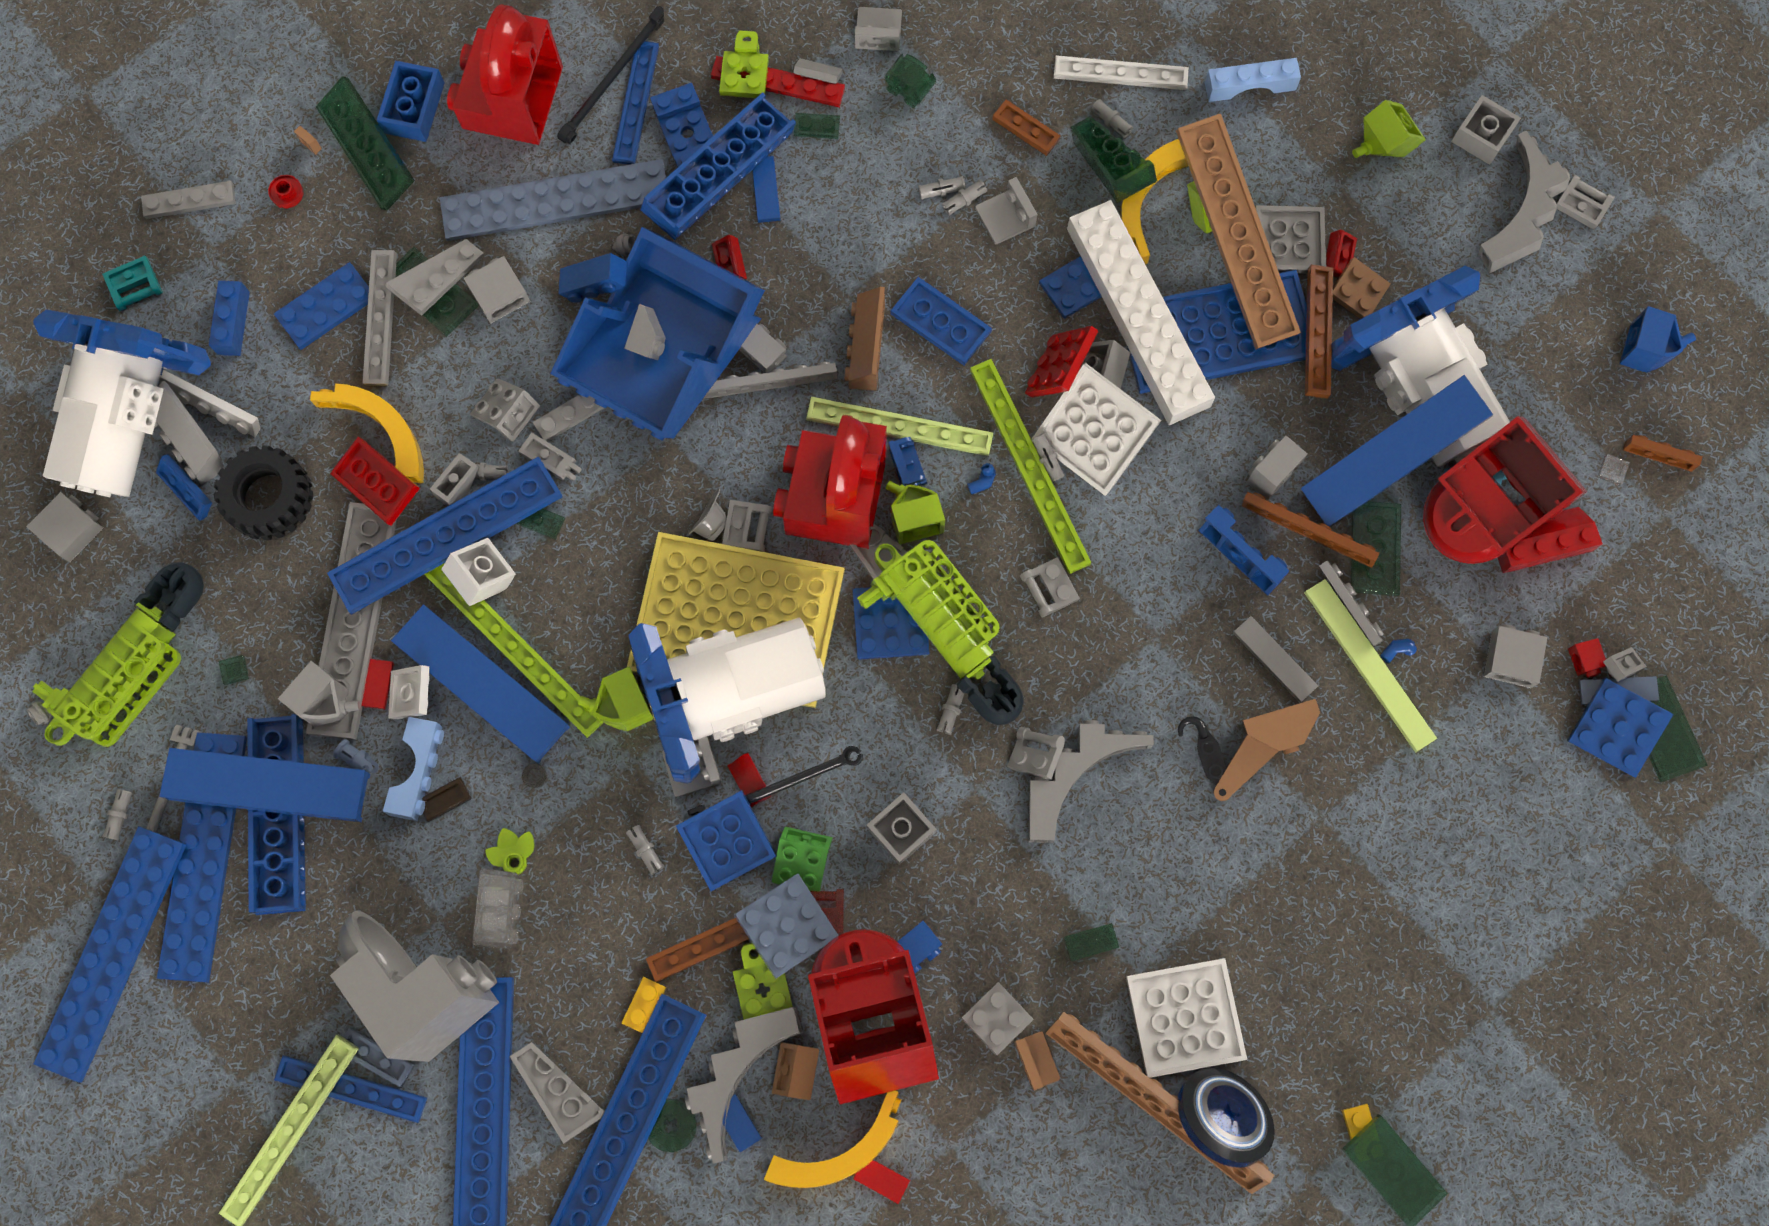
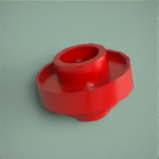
M280 175L274 178L268 188V195L272 202L284 209L298 205L304 195L303 187L299 180L291 175Z

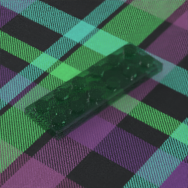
M342 76L317 104L316 109L381 210L387 211L415 180L350 79Z

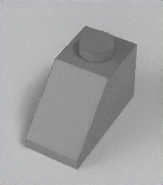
M639 304L624 349L658 360L665 349V335L654 309Z
M459 453L429 490L436 499L449 506L466 497L479 467Z

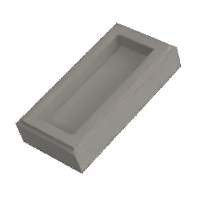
M800 58L794 66V73L836 84L842 75V68Z

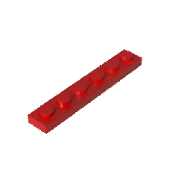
M716 56L711 79L721 80L723 57ZM768 67L765 91L840 108L845 84H834ZM747 71L739 73L741 78H746V75H750Z

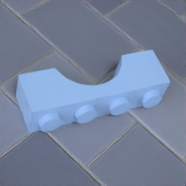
M1297 58L1208 69L1204 83L1208 102L1232 99L1235 95L1253 88H1267L1273 93L1295 91L1300 82L1301 75Z
M408 717L402 740L412 748L415 754V768L412 775L404 783L389 787L383 812L387 815L418 821L419 815L423 814L425 801H422V798L425 796V792H428L430 789V773L432 768H435L438 760V755L436 754L437 746L442 743L444 738L442 726L437 722Z

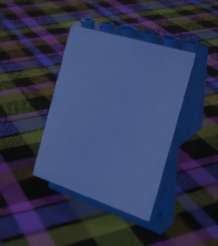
M641 227L626 260L625 287L612 292L607 303L585 297L550 374L558 378V383L566 387H570V385L575 387V392L586 398L591 396L595 399V404L603 408L610 407L614 409L613 414L623 419L628 417L633 420L632 425L643 430L645 428L651 430L653 437L664 440V438L674 439L741 348V345L755 325L762 319L755 315L754 312L765 290L666 237ZM639 304L654 309L665 335V349L658 360L624 349Z

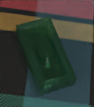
M795 113L794 136L839 139L840 115Z
M1112 923L1063 937L1071 962L1119 948Z

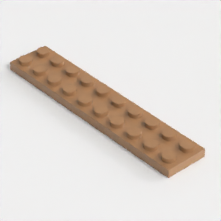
M1221 113L1178 128L1176 130L1178 139L1255 349L1300 334L1298 323Z
M1063 1012L1046 1031V1034L1248 1192L1253 1194L1270 1184L1275 1175L1269 1171V1168L1263 1162L1258 1160L1248 1163L1231 1161L1217 1155L1205 1146L1191 1129L1184 1113L1182 1100L1164 1090L1160 1082L1152 1078L1150 1079L1142 1073L1138 1065L1124 1059L1116 1048L1102 1042L1099 1035L1094 1031L1084 1028L1075 1016Z

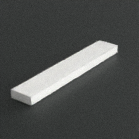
M1056 56L1054 79L1187 90L1189 67Z

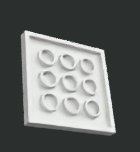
M1085 363L1078 371L1070 390L1062 394L1033 438L1045 433L1053 452L1056 451L1058 455L1056 458L1106 496L1162 420Z
M1225 958L1126 976L1146 1076L1151 1078L1247 1060Z

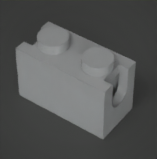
M760 323L755 325L739 351L764 373H770L787 358L784 354L786 346L780 339L771 337L769 330Z

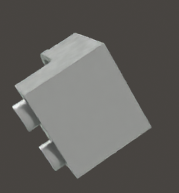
M354 911L346 917L338 936V948L341 955L336 958V961L340 967L330 976L387 1058L430 1062L499 1003L490 990L497 983V980L482 961L476 960L471 964L460 955L451 959L432 954L416 967L396 939L375 919L361 911Z

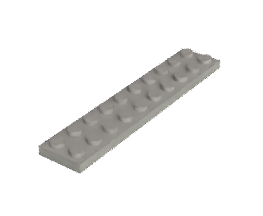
M350 502L338 566L393 537L397 519L390 526L365 504ZM334 587L319 667L347 688V702L359 700L361 706L383 597L351 615ZM361 706L360 710L349 711L341 719L326 725L314 726L308 722L306 734L357 740L363 706Z

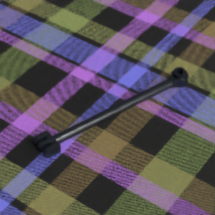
M657 6L649 16V22L573 118L559 130L557 137L563 143L571 144L577 137L575 132L577 126L653 30L657 31L664 23V9L661 6Z
M848 746L839 757L745 796L749 804L840 766L847 764L857 766L862 762L863 754H860L861 750L859 748ZM853 752L859 754L855 761L850 760V755ZM699 805L687 812L689 816H693L706 809L704 805Z

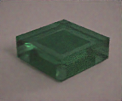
M240 655L219 661L224 685L249 679L245 656Z

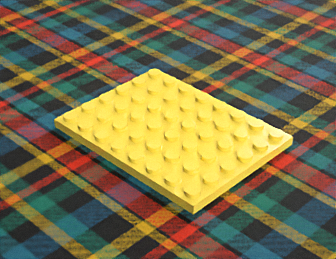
M658 532L637 625L644 623L657 627L666 658L670 659L685 654L686 646L690 645L689 642L699 637H703L704 640L713 637L714 633L721 630H727V632L734 631L735 637H739L800 617L808 630L809 636H813L816 645L814 650L817 659L820 658L824 668L845 568ZM631 650L627 667L630 666L632 672L637 673L636 663ZM817 701L802 706L816 708Z

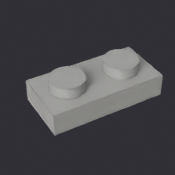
M1632 647L1603 661L1608 673L1618 682L1647 667Z

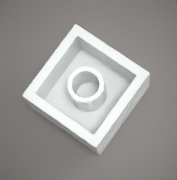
M489 538L450 553L441 569L469 606L504 591L516 575Z

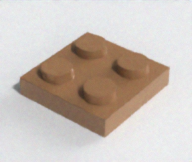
M1354 257L1349 261L1333 286V300L1362 319L1373 313L1391 283Z

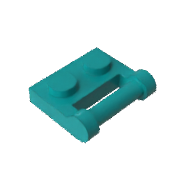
M142 256L102 274L114 304L119 311L127 309L126 306L155 294L157 296L163 293L150 261L146 256ZM146 282L150 284V286L123 298L120 295Z

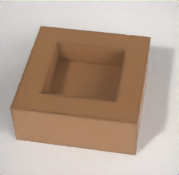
M299 126L294 131L299 141L315 155L322 149L317 140L303 127Z

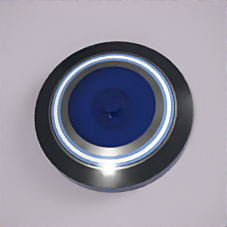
M1206 1068L1195 1072L1183 1084L1178 1095L1179 1118L1190 1140L1206 1156L1223 1165L1242 1168L1255 1164L1269 1152L1275 1135L1273 1118L1265 1100L1245 1079L1224 1069Z

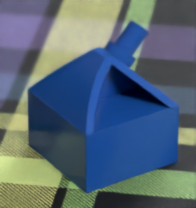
M1647 306L1630 325L1620 364L1645 373L1651 372L1677 357L1686 348L1687 344L1696 340V337L1693 333L1685 336L1680 335L1675 314Z

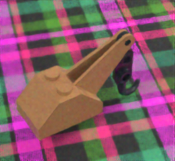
M1316 699L1243 720L1242 723L1246 737L1227 768L1219 743L1208 731L1203 720L1194 716L1184 718L1178 725V735L1180 737L1183 736V729L1186 725L1193 724L1198 730L1197 750L1205 775L1210 781L1215 783L1214 796L1216 799L1226 801L1276 753L1283 750L1286 755L1299 751V745L1305 743L1320 711Z

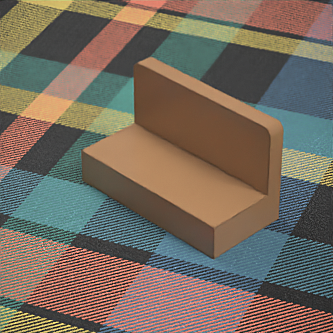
M1043 1032L1035 1033L1014 1042L1032 1090H1037L1060 1080Z
M781 1042L772 1094L810 1100L819 1049Z

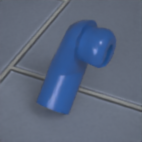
M986 463L982 465L979 479L967 484L971 495L989 489L992 486L996 476V471L992 464Z
M1410 639L1393 640L1380 657L1385 662L1390 663L1397 653H1405V655L1411 656L1416 653L1417 647L1414 641Z

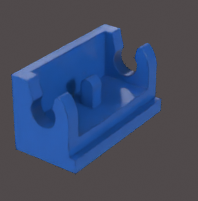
M911 437L888 442V449L900 484L904 486L927 484Z

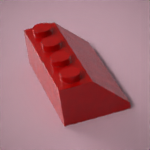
M1575 507L1561 511L1497 558L1502 572L1507 573L1593 552L1603 543L1595 521L1581 508Z

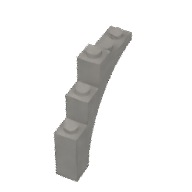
M1527 131L1518 134L1516 148L1523 160L1527 176L1526 197L1519 212L1512 221L1496 236L1480 245L1478 255L1489 273L1540 250L1543 233L1539 226L1554 219L1557 205L1552 197L1567 190L1570 180L1568 170L1565 167L1562 168L1558 161L1550 165L1548 157L1539 150L1536 139L1531 137Z
M1085 720L1084 724H1080L1078 727V753H1075L1074 749H1062L1053 773V781L1043 777H1035V781L1030 780L1028 842L1053 843L1055 841L1056 824L1062 803L1076 781L1095 764L1113 755L1130 750L1151 749L1154 745V735H1147L1145 731H1134L1132 735H1124L1123 731L1119 730L1108 731V734H1105V724H1098L1096 720Z
M791 1007L735 1022L736 1028L732 1030L735 1043L740 1045V1048L711 1055L712 1061L709 1062V1070L711 1076L716 1078V1081L687 1088L688 1094L685 1095L686 1107L688 1110H691L692 1114H703V1117L700 1118V1124L703 1133H707L709 1143L706 1144V1152L708 1158L712 1159L713 1164L728 1160L725 1141L726 1128L723 1125L725 1109L727 1116L731 1098L741 1079L752 1064L767 1050L785 1039L803 1033L797 1008Z

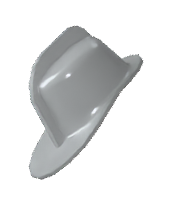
M720 488L714 492L701 517L688 532V535L695 532L709 541H714L723 531L726 525V515L716 502Z

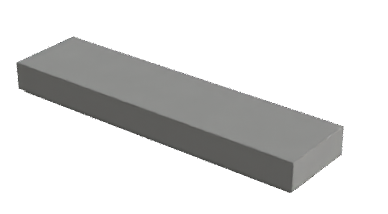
M1252 616L1233 632L1299 703L1318 687L1311 677Z

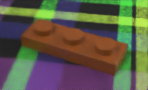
M1005 100L993 115V121L1046 156L1060 140L1061 135L1008 100Z
M1632 435L1625 441L1623 451L1691 472L1701 465L1703 457L1696 455L1691 450H1680L1665 442L1651 441L1643 435Z

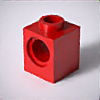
M1598 638L1581 642L1568 648L1577 676L1586 674L1587 678L1601 674V669L1606 667L1603 662L1606 658Z

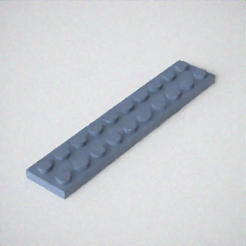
M663 159L440 197L445 238L447 241L641 208L644 197L666 178Z

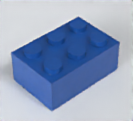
M395 61L377 117V122L384 134L427 142L445 84L439 69Z

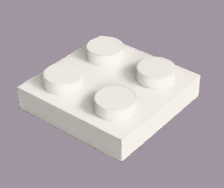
M420 665L391 671L389 719H404L427 715L428 684L430 681L429 666Z

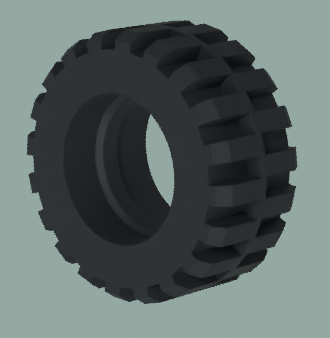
M263 445L259 449L257 446H252L248 448L249 451L247 452L244 450L237 452V457L234 459L230 457L226 461L228 465L224 469L220 468L218 472L220 479L215 480L214 488L218 492H215L213 495L214 501L218 503L217 509L219 513L237 531L243 535H248L252 539L258 540L260 536L263 540H272V535L281 538L285 536L284 532L287 530L292 533L297 529L294 525L298 521L304 522L306 517L303 514L305 511L310 512L312 506L308 502V499H313V491L310 489L312 483L307 476V472L290 454H286L279 448L273 449L271 446ZM268 475L281 477L282 491L273 505L259 511H251L246 508V493L253 482Z

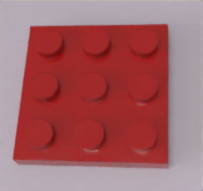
M1087 326L1052 335L1047 342L1048 347L1045 353L1037 362L1038 367L1035 373L1028 380L1025 394L1034 398L1069 391L1098 330L1093 326Z

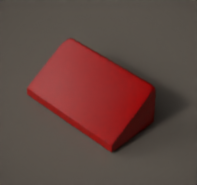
M1342 229L1330 233L1326 253V267L1333 268V276L1340 277L1349 261L1354 258L1357 243L1356 237Z
M729 234L711 243L716 265L743 279H747L738 238Z
M748 752L727 765L740 791L742 790L745 795L766 787ZM770 795L761 800L753 802L750 804V806L754 807L755 805L765 801L766 799L772 796Z

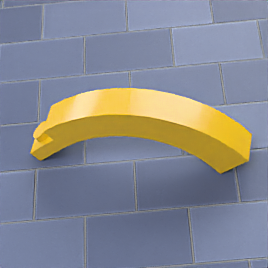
M1179 139L1163 145L1150 154L1132 175L1124 194L1120 218L1145 264H1148L1150 253L1141 228V205L1149 190L1161 178L1173 171L1188 167Z
M335 383L334 392L329 389L311 391L310 401L316 407L349 409L365 414L377 421L386 429L392 441L396 460L395 467L414 483H424L423 458L417 439L405 420L388 402L370 391L346 384Z
M887 1092L873 1126L864 1138L847 1152L829 1160L812 1163L789 1161L773 1155L764 1180L787 1187L813 1188L834 1184L856 1174L880 1154L894 1134L899 1121L890 1116L891 1113L896 1114L902 1100L898 1098L899 1092Z

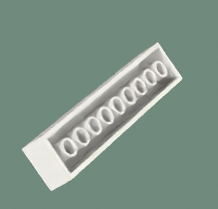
M1109 200L1069 217L1067 230L1168 425H1172L1210 408L1215 396L1112 201Z

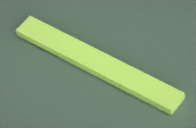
M811 397L806 417L808 421L839 427L842 416L849 415L861 422L887 426V436L899 439L911 437V440L914 442L989 456L993 432Z
M1324 579L1306 590L1304 593L1415 753L1435 741L1437 737L1327 580Z
M339 1034L334 1037L220 1210V1215L236 1226H243L359 1050V1047Z

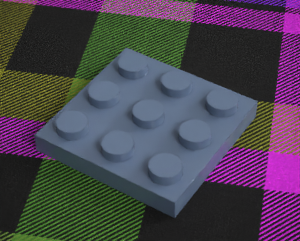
M799 874L794 875L734 915L775 979L822 949L828 942L838 936Z

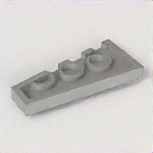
M465 239L386 282V288L422 316L482 259L483 252Z
M874 524L873 527H870L872 535L869 549L850 544L851 549L872 579H875L882 573V570L874 560V553L880 545H892L901 557L907 553L898 542H895L884 530ZM885 549L879 552V558L882 561L888 562L892 559V555L888 550Z
M532 1042L510 1056L563 1144L602 1118L605 1111Z

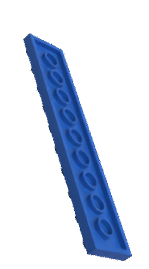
M538 456L327 572L348 612L352 615L444 564L450 553L498 534L561 499L563 496Z
M197 732L194 751L245 756L247 737ZM185 802L179 841L187 845L173 876L157 979L209 983L236 808Z
M138 826L34 1061V1065L78 1083L83 1081L187 844Z
M513 977L496 978L497 983L490 990L499 1003L460 1035L453 1226H507L512 1066L510 1056L512 1055L514 998Z
M661 994L550 1226H607L704 1022L706 1014Z

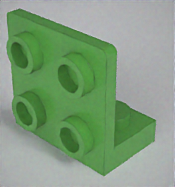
M784 827L779 840L772 882L781 885L794 875L799 874L810 892L819 893L833 837Z

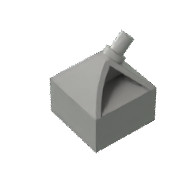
M312 661L308 663L278 698L300 718L314 726L335 722L341 719L343 715L348 714L349 711L361 709L359 700L347 702V688Z

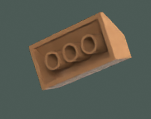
M878 287L857 294V302H852L851 316H855V322L850 324L849 338H853V342L847 348V359H851L850 367L845 368V381H849L850 389L877 391L885 310V287Z

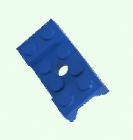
M692 83L650 97L652 107L677 168L713 137ZM689 129L694 134L690 138H684L681 135L682 132Z
M1218 505L1205 517L1206 522L1198 531L1268 596L1289 573L1286 563L1279 557L1275 558L1273 555L1265 561L1258 549L1251 548L1245 542V538L1241 533L1232 530L1236 520L1227 508H1222Z

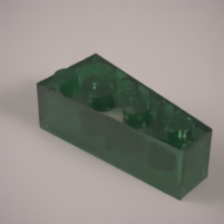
M1089 116L1070 127L1074 145L1116 203L1157 181L1155 167L1151 161L1143 159L1139 152L1135 149L1131 150L1125 145L1123 140L1119 137L1115 138L1108 129Z

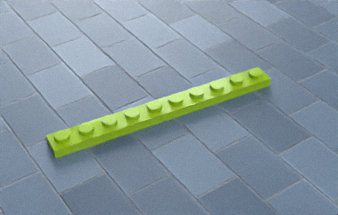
M992 359L970 367V372L1068 573L1071 574L1090 566V558L1043 463L1041 464L1039 461L1040 457Z
M444 564L424 574L587 738L603 724L602 721L594 716V713L589 712L588 708L578 705L581 696L484 600L471 606L466 603L441 570Z

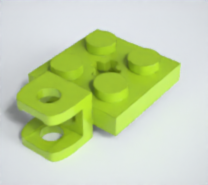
M739 31L735 40V52L724 51L719 89L720 96L757 98L762 92L765 94L769 55L759 54L758 35L756 32ZM749 37L751 41H744L743 39ZM747 71L750 75H746V78H741L739 73Z
M752 942L744 944L741 950L744 968L733 971L743 1019L793 1007L785 973L775 979L760 955L757 957L751 956L750 950L756 949ZM760 983H764L765 987H770L766 997L756 993Z

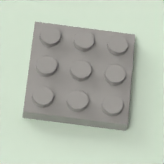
M1256 205L1258 217L1279 273L1297 270V273L1308 274V267L1311 264L1326 267L1324 207Z

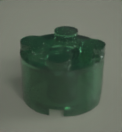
M903 53L900 54L884 76L888 84L886 87L888 92L894 96L900 94L905 98V103L912 108H915L923 101L935 85L936 77L933 73L929 76L925 71L928 67L920 60L909 54L903 57Z

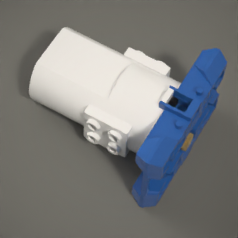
M1463 266L1423 288H1419L1401 297L1390 305L1351 324L1343 332L1344 336L1332 342L1331 367L1338 371L1373 354L1381 368L1374 375L1376 377V384L1380 390L1384 391L1389 407L1397 415L1405 411L1407 414L1461 376L1465 375L1491 410L1493 416L1432 457L1437 467H1441L1453 460L1456 463L1461 461L1510 422L1480 371L1488 364L1484 352L1478 348L1474 341L1473 333L1464 323L1455 328L1449 317V314L1455 310V303L1479 290L1480 273L1467 266Z
M45 310L34 318L33 321L39 336L73 344L72 349L75 350L71 366L64 365L53 407V411L59 413L43 477L60 481V486L75 489L77 485L76 490L94 493V490H96V494L111 497V494L130 497L145 433L153 434L164 390L157 387L163 369L200 375L211 365L208 354L201 347L176 340L169 341V339L162 338V334L142 327L105 321L88 316Z
M800 617L739 637H735L734 631L727 632V630L718 631L709 639L704 640L703 637H699L689 642L690 645L686 646L685 654L670 659L666 658L656 626L640 623L628 635L637 673L640 676L665 753V759L670 768L673 781L691 783L701 772L698 764L700 759L694 740L713 735L714 741L720 739L721 742H725L735 738L734 734L742 731L744 734L753 733L758 730V726H761L762 718L826 697L825 683L822 675L824 668L820 658L817 659L814 651L816 645L813 636H809L808 630Z

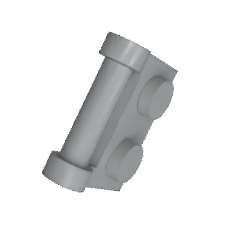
M1574 175L1568 184L1567 190L1563 192L1556 203L1557 209L1595 230L1615 196L1611 194L1606 195L1581 181V177ZM1574 188H1576V189L1580 190L1581 192H1583V193L1589 195L1590 197H1592V198L1598 200L1599 202L1602 203V205L1599 204L1598 202L1592 200L1591 198H1589V197L1583 195L1582 193H1580V192L1574 190Z
M730 500L722 544L765 552L764 539L772 507ZM753 513H758L759 519L755 542H748Z
M1058 557L1034 569L1027 570L1020 575L1021 580L1026 582L1040 609L1038 612L1041 618L1080 599ZM1035 577H1041L1054 602L1053 604H1047L1034 579Z
M1020 727L1017 731V741L1007 767L1015 771L1052 779L1064 747V737L1056 734L1053 736L1033 732L1029 728ZM1029 741L1050 745L1051 748L1047 752L1027 747Z

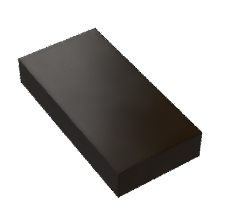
M459 777L422 798V801H425L423 815L427 822L472 799L463 779Z

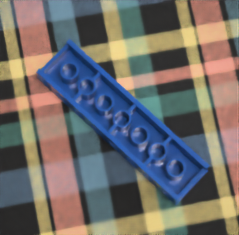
M763 92L644 197L640 210L673 240H676L793 133L796 121L793 119L790 121L765 99L766 95Z
M1463 375L1307 483L1301 490L1324 523L1329 527L1333 526L1490 419L1493 413L1467 377Z
M424 604L391 640L419 665L429 666V673L537 764L541 762V759L564 732L570 728L565 721Z
M297 714L260 719L247 718L248 757L304 763L303 719ZM248 810V894L250 913L265 915L306 911L304 816Z
M169 748L159 797L170 801L362 823L361 813L370 773L360 769Z

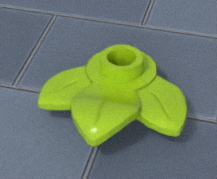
M503 828L498 836L497 847L486 849L488 861L494 866L503 867L504 871L510 875L521 874L527 867V858L534 851L533 835L531 832H526L518 838L515 833ZM518 859L519 865L515 868L511 867V861Z

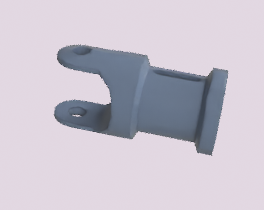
M347 739L339 743L334 751L333 757L342 759L350 764L351 769H367L366 772L376 773L379 769L378 763L372 760L367 752L364 750L359 751L350 745V741Z

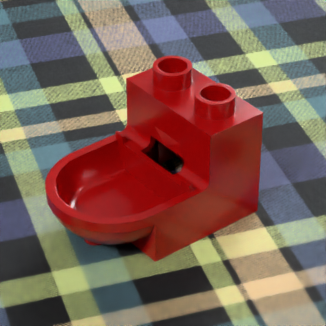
M500 4L492 12L486 30L478 28L473 44L466 43L462 47L460 68L464 71L460 84L452 83L450 85L447 95V106L449 110L455 112L462 129L539 145L563 65L548 20L523 15L512 6Z
M843 415L836 436L802 430L799 446L787 445L783 461V473L792 474L789 490L777 489L773 508V516L783 518L785 535L847 546L851 544L869 549L872 535L870 527L874 525L886 465L887 426L861 422L853 418V416Z
M1517 416L1438 478L1439 482L1432 488L1426 499L1423 522L1429 540L1443 555L1461 563H1483L1507 552L1588 491L1527 419ZM1502 470L1511 486L1526 500L1517 506L1494 479L1493 476Z
M869 929L852 930L833 938L818 954L808 979L827 1065L839 1105L938 1080L939 1076L933 1043L909 950H904L892 937ZM892 1013L895 1026L874 1029L856 1036L854 1035L851 1022Z

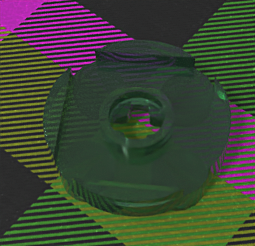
M666 1100L648 1137L649 1141L654 1147L664 1152H676L686 1148L696 1134L697 1121L695 1114H692L691 1110L687 1109L686 1103L682 1101ZM676 1119L678 1130L676 1132H665L667 1128L665 1121Z

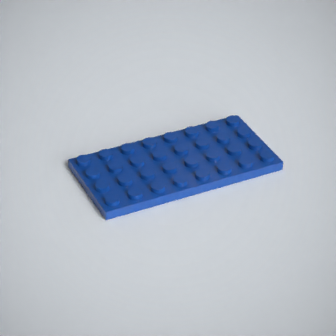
M1297 270L1279 274L1301 333L1259 349H1255L1231 283L1163 297L1206 380L1306 360L1307 304ZM1130 353V360L1139 394L1151 392Z

